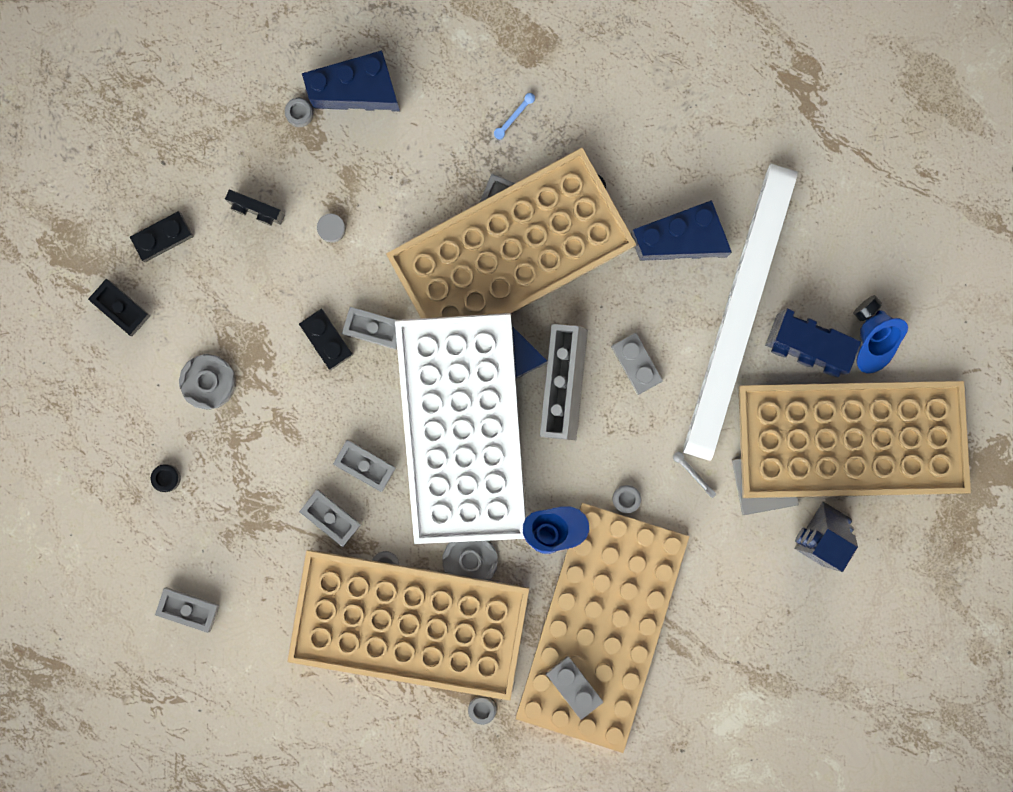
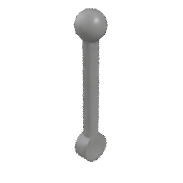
M674 453V461L681 463L711 498L715 497L716 493L684 460L683 453Z

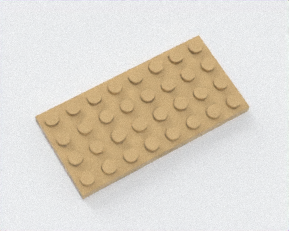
M580 148L386 253L420 318L512 314L636 247V243L584 149Z
M964 381L744 385L738 387L743 498L971 493Z
M581 503L580 511L585 514L589 521V533L580 545L567 549L515 719L624 753L689 536ZM567 656L571 658L604 702L582 720L546 675L547 671Z
M306 550L287 662L510 701L529 587Z

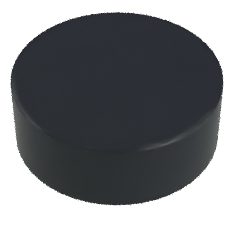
M873 295L861 303L853 314L859 321H865L881 308L882 302Z
M163 464L157 466L152 471L150 480L152 486L157 491L171 492L179 486L181 476L176 467Z

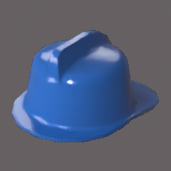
M879 310L862 325L860 329L862 346L857 356V366L861 372L867 374L875 373L890 363L908 332V324L905 320L892 318L884 311Z
M570 506L539 510L525 518L522 525L523 536L526 542L536 551L542 554H551L580 545L588 536L589 521L579 509Z

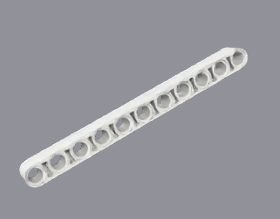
M770 164L767 169L687 433L683 453L709 461L713 457L795 186L797 171Z

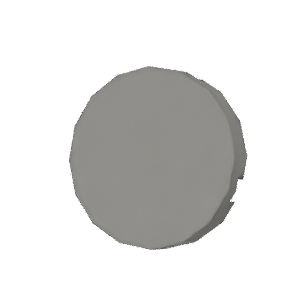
M204 354L192 358L185 364L180 373L179 386L185 400L194 407L206 410L215 409L227 403L234 394L236 386L235 373L229 363L219 356Z
M489 540L450 542L443 553V568L445 573L490 581L497 570L498 555L494 545Z

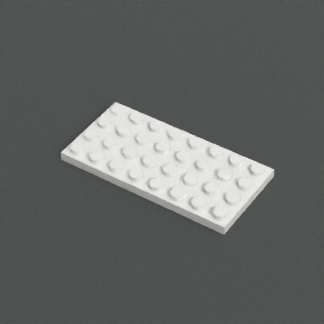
M511 313L396 320L395 327L414 544L525 539L522 525L526 515Z

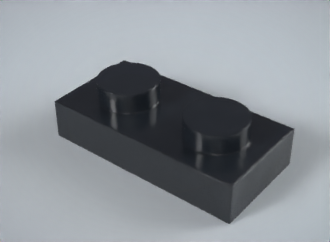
M230 189L225 197V200L232 205L230 209L246 216L247 212L257 215L256 220L272 226L273 222L282 224L285 214L280 209Z
M179 211L130 236L143 262H147L193 238L185 219Z
M105 279L88 298L93 305L132 337L150 317L145 310L108 279Z
M322 308L299 323V326L330 371L353 356Z

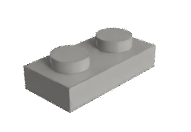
M353 307L349 308L342 332L343 335L397 350L395 319Z
M637 333L611 346L637 395L663 382Z
M346 440L333 465L380 492H383L396 467L349 440Z
M319 490L314 492L299 511L342 547L346 545L362 525Z
M166 587L163 589L155 615L209 633L211 632L219 605Z
M569 656L546 672L548 678L581 720L604 703Z

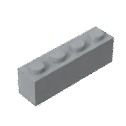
M551 325L540 437L566 440L577 439L588 332L587 329L580 326Z

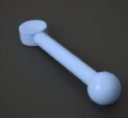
M527 93L523 103L501 128L495 129L494 136L496 139L501 140L504 138L507 128L528 104L535 101L534 94Z

